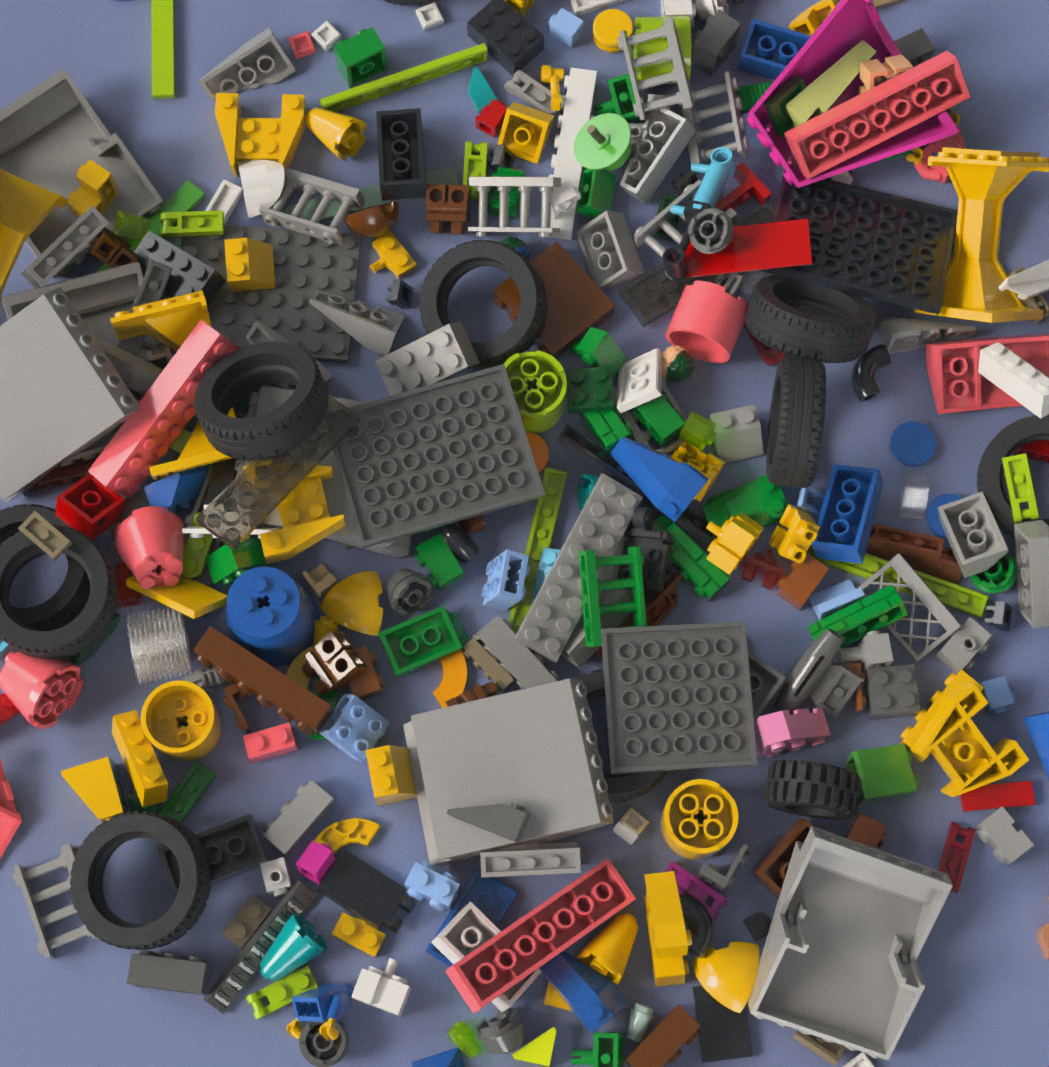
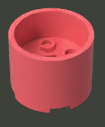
M694 281L693 285L686 284L666 331V339L671 345L685 347L693 358L710 363H725L730 359L744 325L748 304L743 298L737 297L736 299L731 294L724 292L726 288L718 284L706 281Z

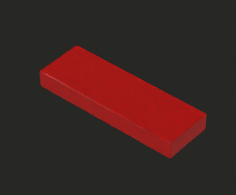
M1032 781L984 785L960 795L962 812L999 809L1002 806L1004 808L1035 805Z

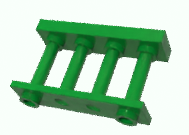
M640 546L628 547V555L598 557L595 555V550L578 551L586 647L602 646L601 629L603 627L600 621L602 614L633 612L634 626L627 627L649 626L646 622L642 576L644 555L640 551ZM629 564L630 578L603 581L597 579L596 569L599 566ZM631 588L632 602L603 605L599 602L598 593L601 590Z

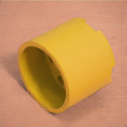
M179 680L164 683L150 693L142 707L141 725L145 736L164 756L171 760L181 762L201 759L215 748L222 732L220 712L207 693L194 683ZM181 721H184V722L187 721L188 726H187V727H184V726L181 727V725H180L179 723H180Z
M706 779L687 781L674 790L662 811L660 826L663 838L670 849L681 857L691 860L711 858L718 854L733 837L738 825V809L734 798L720 784ZM698 813H701V816L706 818L702 824H699L698 820L694 819Z

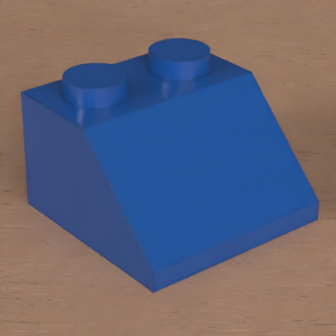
M207 466L178 472L144 486L150 506L168 508L169 512L191 507L190 502L198 499L208 471Z

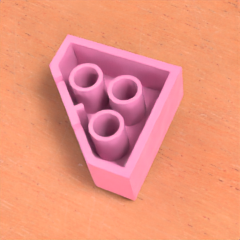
M823 708L813 709L814 713H809V709H797L793 711L794 714L792 715L789 714V710H783L758 717L754 724L758 756H766V759L779 756L780 752L784 750H789V753L802 750L803 746L811 744L812 747L825 744V740L831 734Z

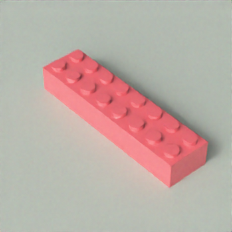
M945 51L784 134L799 171L807 179H810L970 98V94L957 57Z
M200 320L138 403L141 408L126 419L88 472L107 488L131 498L139 490L145 478L151 474L149 467L155 466L160 458L166 454L169 446L181 434L189 419L195 415V394L203 376L216 362L229 353L240 349V347L203 320Z
M607 858L456 962L445 972L474 1014L633 902L636 898Z

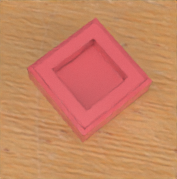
M308 31L288 38L295 59L316 53Z

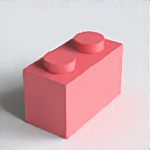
M290 723L243 736L248 758L252 763L298 750Z

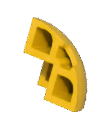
M821 0L798 15L788 27L790 30L812 36L839 3L838 0Z
M360 572L343 579L327 593L320 608L327 616L333 617L334 621L342 626L360 633L378 636L383 616V608L379 607L378 599L383 591L377 572Z
M730 942L729 947L719 950L711 947L704 958L696 957L691 962L694 973L705 990L722 1005L737 1013H740L745 1007L752 993L758 973L759 945L753 943Z

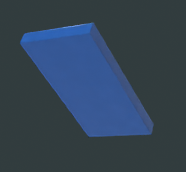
M477 867L435 937L469 902H472L498 928L519 893L494 877L481 878V869ZM430 943L426 950L427 953L449 967L454 965Z

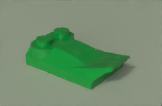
M763 475L758 480L709 497L702 509L708 524L712 521L721 528L732 515L737 517L741 512L761 526L766 527L779 522L788 505L780 485H772L767 480V475Z
M444 606L378 633L384 652L396 677L409 675L413 670L462 650L465 642L469 639L458 614L449 612Z

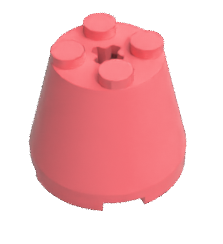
M148 506L132 511L133 515L129 516L122 523H118L114 531V543L118 554L142 588L175 586L182 574L186 533H182V528H185L182 519L169 512L168 508L160 506Z
M12 651L5 657V665L0 673V688L26 720L36 728L47 729L57 724L56 718L66 708L71 710L80 695L83 686V679L80 678L81 669L69 661L55 658L41 659L22 654L20 651L16 653Z

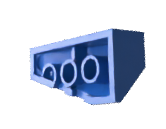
M622 437L610 452L611 456L654 506L674 522L709 480L690 464L685 462L678 463L669 459V455L664 453L660 455L649 450V447L626 437Z
M564 950L539 967L546 979L591 1035L630 1004L615 983Z

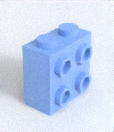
M505 550L488 563L486 568L488 579L482 590L484 606L506 611L524 598L526 592L524 580L530 569V565L527 564L528 555Z
M345 693L318 733L352 759L363 762L367 759L365 750L373 749L378 739H381L386 733V727L390 722L357 696Z
M422 861L421 864L415 862L404 883L408 890V895L419 901H422L423 898L429 900L430 906L441 912L444 909L450 911L461 890L458 878L447 872H444L443 875L437 873L436 867L425 861Z

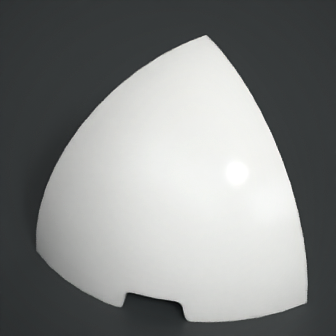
M249 160L238 162L248 218L260 215L259 209L261 206L269 209L274 205L282 192L285 180L284 167L276 161Z

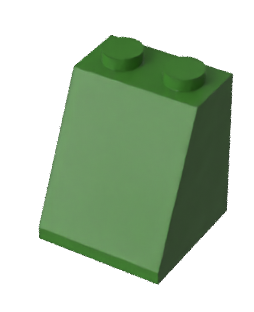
M905 744L853 751L845 759L847 769L857 773L861 779L858 806L910 795L917 791L916 787L919 786L918 777L915 772L912 773L910 766L912 755L910 750L906 749Z

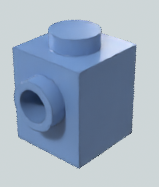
M1006 677L995 678L980 684L984 687L981 693L988 701V704L984 706L986 714L994 712V715L1008 712V708L1014 704L1015 694L1013 688L1008 686Z

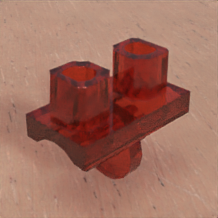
M767 549L765 555L756 552L754 558L745 555L741 564V579L753 582L755 574L758 573L764 576L761 586L773 590L777 582L783 577L785 570L776 567L778 559L770 557L772 550Z

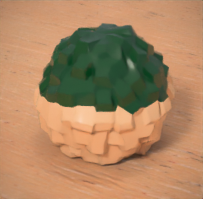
M679 345L668 347L662 353V373L664 377L669 381L679 382L691 376L694 370V362L688 350Z

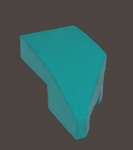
M477 67L473 68L467 94L477 112H480L485 105L489 106L491 101L497 100L479 69Z

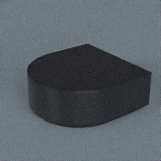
M757 912L743 920L744 925L755 942L768 935L772 921L767 914Z

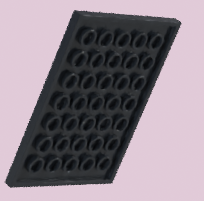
M782 176L771 223L808 219L812 264L762 269L760 271L939 315L958 210L829 179H823L797 188L794 183L789 185L785 177Z

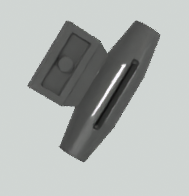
M827 628L808 647L787 677L774 704L779 711L789 710L791 715L794 710L811 696L816 706L823 708L824 711L835 718L863 680L862 676L843 664H832L844 639L839 633Z

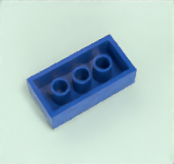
M752 19L737 69L775 80L811 36Z
M833 465L817 523L820 529L817 532L818 535L815 541L811 544L817 558L858 564L863 563L884 484L879 469Z

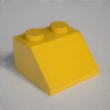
M513 102L507 108L497 145H505L516 157L537 164L549 138L555 116Z
M250 238L224 240L227 283L231 292L276 288L273 245Z

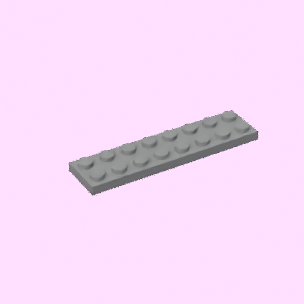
M600 475L514 637L515 640L553 662L558 661L583 613L578 551L595 550V555L598 557L612 556L633 517L635 508L640 504L642 496L607 475ZM599 566L596 569L597 579L600 580L607 566Z

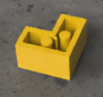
M89 160L77 172L76 178L80 187L77 191H73L70 194L67 205L70 211L78 217L91 206L102 215L119 194L112 174L92 160Z

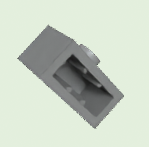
M969 617L936 654V657L956 674L961 669L967 672L975 663V660L972 659L977 652L982 654L988 648L990 643L987 640L992 635Z

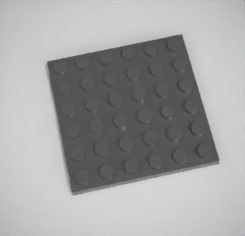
M745 621L601 629L610 774L758 765Z

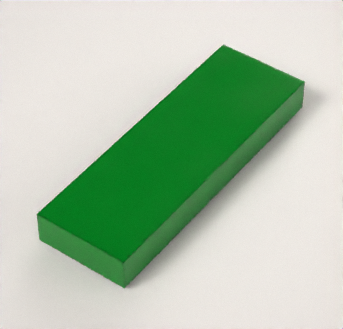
M195 761L158 814L183 823L214 780L216 774Z

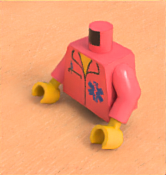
M951 113L952 121L955 125H958L960 122L959 115ZM956 126L959 132L955 135L932 142L924 150L918 147L911 149L914 155L912 153L906 155V160L914 162V167L923 179L945 183L950 178L944 166H928V156L938 157V152H942L943 147L966 149L959 126Z

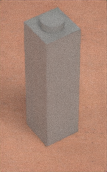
M624 588L607 590L599 598V602L602 605L632 602V596ZM631 612L602 614L600 617L601 626L603 629L619 627ZM584 617L577 622L561 653L568 662L579 668L600 647H586Z

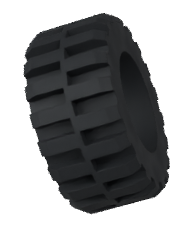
M804 760L774 761L768 768L764 800L770 808H775V810L784 811L789 814L827 820H849L858 811L861 779L854 771L843 767H836L835 765Z

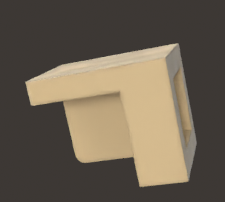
M322 564L309 573L306 570L302 572L304 580L319 599L326 596L338 583L332 573L330 574Z

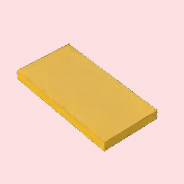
M183 574L178 578V583L172 587L153 586L150 589H144L135 576H131L126 580V586L193 619L227 604V595L191 578H187Z

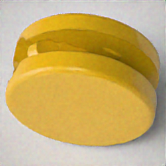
M608 9L598 14L593 23L592 33L597 47L609 53L622 51L619 49L617 37H620L619 31L622 30L627 31L628 37L633 35L631 18L625 12L618 9Z

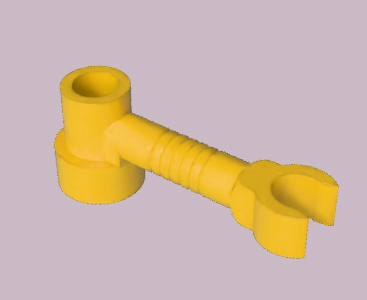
M541 65L540 82L551 84V110L560 111L562 97L559 82H563L564 69L551 68V65Z

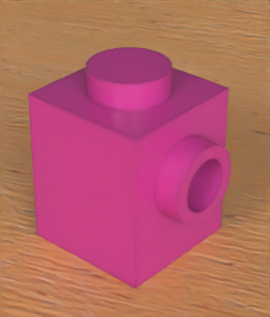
M312 840L296 865L301 876L319 885L336 860L333 849L325 843L320 845Z

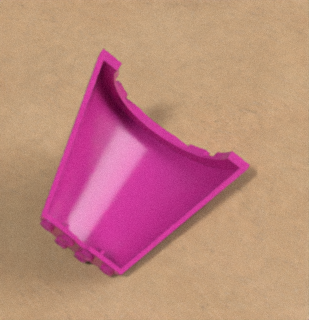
M840 0L748 112L749 117L746 120L753 130L757 128L760 132L756 135L765 148L769 147L771 149V152L768 154L777 167L780 165L786 172L783 176L789 185L794 183L799 188L938 141L959 132L946 111H942L810 179H807L799 171L786 137L781 138L776 135L765 103L795 75L802 77L805 87H808L862 40L876 51L870 60L878 59L880 63H884L885 57L902 55L880 20L881 18L876 7L872 3L873 0ZM860 72L828 110L859 95V86L864 85L859 78ZM811 115L808 120L814 118L815 116Z

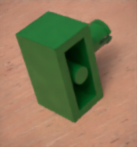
M629 73L608 80L612 100L593 105L594 110H596L594 111L595 115L616 113L622 116L627 123H644L645 121L640 120L639 116L636 117L633 104L636 103Z
M590 327L581 341L576 340L571 346V352L574 355L582 356V361L591 368L612 366L613 379L627 360L608 332Z
M594 1032L593 1050L572 1049L571 1056H581V1058H571L572 1065L624 1067L625 1033Z

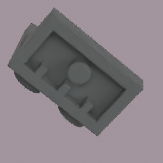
M744 843L740 847L724 876L721 874L722 870L715 865L709 864L707 866L703 864L696 878L719 893L724 888L728 890L737 877V874L734 873L736 867L740 869L750 854L746 852L749 845Z

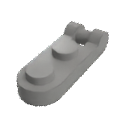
M518 69L513 74L514 78L511 81H507L504 85L508 93L514 94L532 108L554 116L559 114L560 111L551 110V91L523 71ZM520 83L525 84L522 88L518 86Z

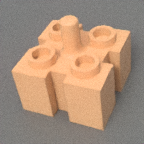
M903 55L885 57L884 63H880L878 59L860 62L859 78L864 85L859 86V95L913 68L912 64Z

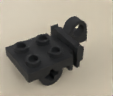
M636 507L633 517L623 534L631 541H624L622 555H628V547L640 546V551L644 555V564L642 565L644 591L663 593L664 583L668 582L672 575V562L669 556L670 552H673V548L668 544H674L675 541L673 540V535L668 532L652 531L655 510L646 507ZM629 564L620 565L618 579L630 578Z

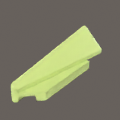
M862 40L787 103L786 109L794 126L797 127L805 123L811 115L816 117L826 112L860 72V62L870 60L876 51Z

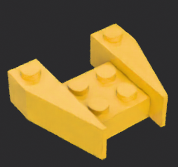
M216 93L215 115L234 177H237L238 162L271 160L282 164L285 168H289L306 128L307 104L305 95L282 94L281 118H241L242 105L239 94Z
M271 461L244 466L251 497L275 492L283 529L259 534L267 564L290 559L345 526L344 515L330 517L321 482L334 478L332 466Z
M963 681L944 697L911 748L912 753L920 756H925L929 751L932 753L951 779L940 791L951 797L1010 776L1029 761V758L1014 740L1003 738L991 747L973 723L971 717L988 704V701L973 683Z
M674 871L644 874L646 883L644 906L655 987L685 984V975L689 974V965L687 959L683 960V955H687L688 946L692 945L690 930L685 929Z

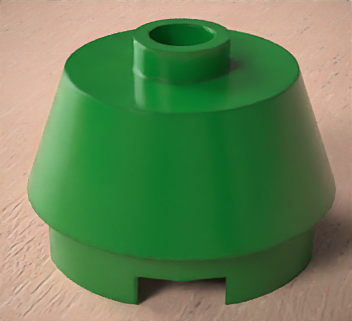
M1006 553L988 570L972 575L971 579L974 585L984 592L1002 594L1013 586L1017 577L1018 566L1015 559L1009 553Z

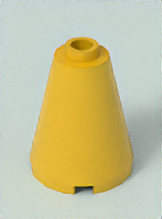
M317 107L309 110L306 114V126L337 158L346 161L347 157H354L362 148L366 136L363 135L364 129L367 130L364 121Z
M624 913V915L618 914L580 951L577 959L582 958L581 962L601 975L610 978L609 980L616 985L619 984L639 929L636 923L637 919L628 913Z

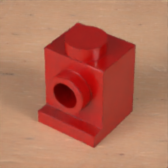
M492 100L489 106L485 105L481 114L476 116V128L495 138L503 126L508 107L500 100Z

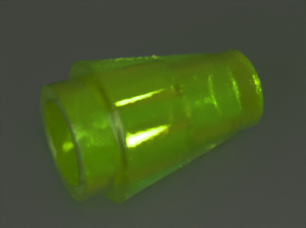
M463 1020L454 1024L447 1031V1034L450 1036L449 1040L468 1055L470 1059L482 1050L469 1024H465Z

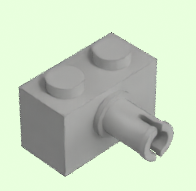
M871 631L867 633V636H864L857 647L839 648V662L860 660L861 670L871 667L890 666L894 660L889 634H881V631Z

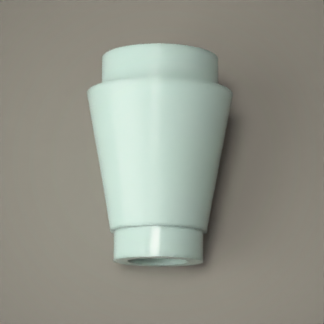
M635 1003L634 1008H631L627 1038L641 1042L654 1018V1015H652L654 1012L653 1008Z

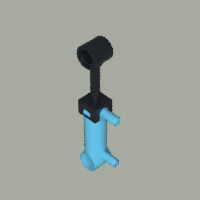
M720 147L715 149L710 156V165L692 163V171L705 173L693 200H688L686 207L672 205L670 208L672 214L683 215L688 226L679 246L666 249L662 255L666 273L670 278H682L688 272L685 252L691 242L688 234L690 221L705 209L715 207L728 178L735 173L733 154L729 148Z

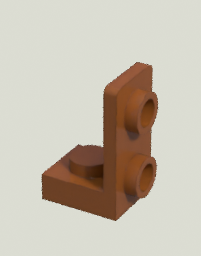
M832 663L843 664L862 676L863 680L853 693L854 714H859L862 711V707H866V694L862 693V684H865V670H861V663Z
M237 682L223 689L226 694L223 700L229 710L234 708L237 714L234 720L240 731L245 729L247 734L252 731L235 701L238 697L239 699H244L248 695L240 691L239 687L236 686Z

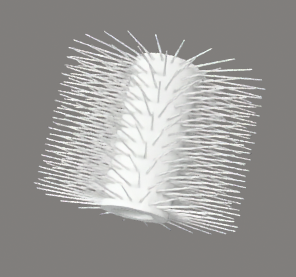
M174 609L168 611L167 614H163L162 618H158V615H162V612H159L147 621V618L151 617V613H149L148 616L133 625V622H136L141 617L140 614L128 623V625H131L128 630L130 629L129 633H131L129 642L132 658L135 662V672L136 669L141 671L137 672V678L141 676L142 672L145 673L147 671V674L139 679V683L142 678L144 680L152 671L157 670V673L152 675L154 678L158 673L162 672V669H167V672H163V677L168 672H171L172 669L169 667L177 668V671L182 670L179 666L192 669V666H189L192 662H190L191 658H189L190 646L184 618L178 613L172 614V611H175Z

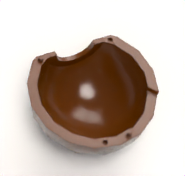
M393 200L394 202L385 206L384 204L350 215L346 214L344 222L349 230L363 238H379L390 231L395 225L399 216L398 202Z

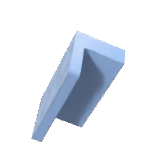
M846 580L811 595L808 600L818 619L822 620L834 614L837 610L844 609L859 599H864V593L860 587L855 589L851 580Z

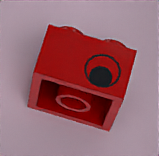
M89 473L57 496L55 515L71 528L84 533L93 540L123 517L125 498L104 486Z

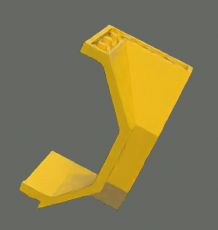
M944 147L942 152H938V157L928 156V166H944L947 169L957 192L959 204L954 256L948 266L939 315L915 309V313L990 323L1043 319L1044 310L1027 308L1021 299L1017 298V293L1007 289L1004 291L999 290L998 287L1008 276L999 262L998 253L1004 200L1030 172H1049V158L1039 157L1040 152L991 151Z
M1 169L0 309L2 292L27 237L56 206L65 209L68 202L61 195Z
M203 290L133 307L134 313L129 314V311H121L115 313V317L110 318L119 341L141 335H150L176 352L200 320L211 326ZM231 407L227 416L236 418L233 407ZM198 420L178 460L152 466L149 469L152 478L156 482L183 470L231 459L232 457L220 453L209 443Z

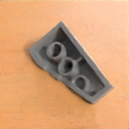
M318 290L314 292L309 301L311 305L363 346L371 349L378 355L386 356L389 354L405 318V315L383 306L377 305L376 309L364 306L365 304L362 301L357 300V302L350 303L346 302L342 296Z

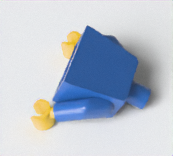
M324 984L292 996L295 1009L294 1016L296 1018L287 1025V1032L293 1038L299 1039L303 1029L300 1025L302 1021L325 1022L319 1029L321 1035L326 1041L329 1037L332 1040L337 1039L339 1031L335 1028L334 1024L339 1021L341 1013L351 1009L350 999L354 991L353 985Z

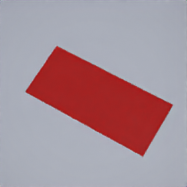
M808 219L733 227V236L729 245L713 254L698 251L690 242L685 252L688 264L686 278L812 264Z

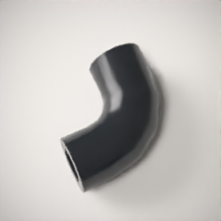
M879 344L867 350L865 354L857 359L853 366L851 380L859 402L870 400L880 393L874 375L880 368L891 364L889 352L884 344Z
M460 521L437 527L451 552L462 563L471 561L477 555L479 547L467 535Z
M683 890L679 898L683 918L689 926L692 938V945L688 946L687 952L698 958H704L714 934L712 918L702 902Z

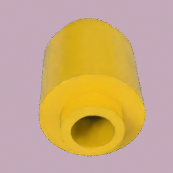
M321 616L320 619L315 621L313 641L315 646L330 631H338V623L334 621L333 617Z

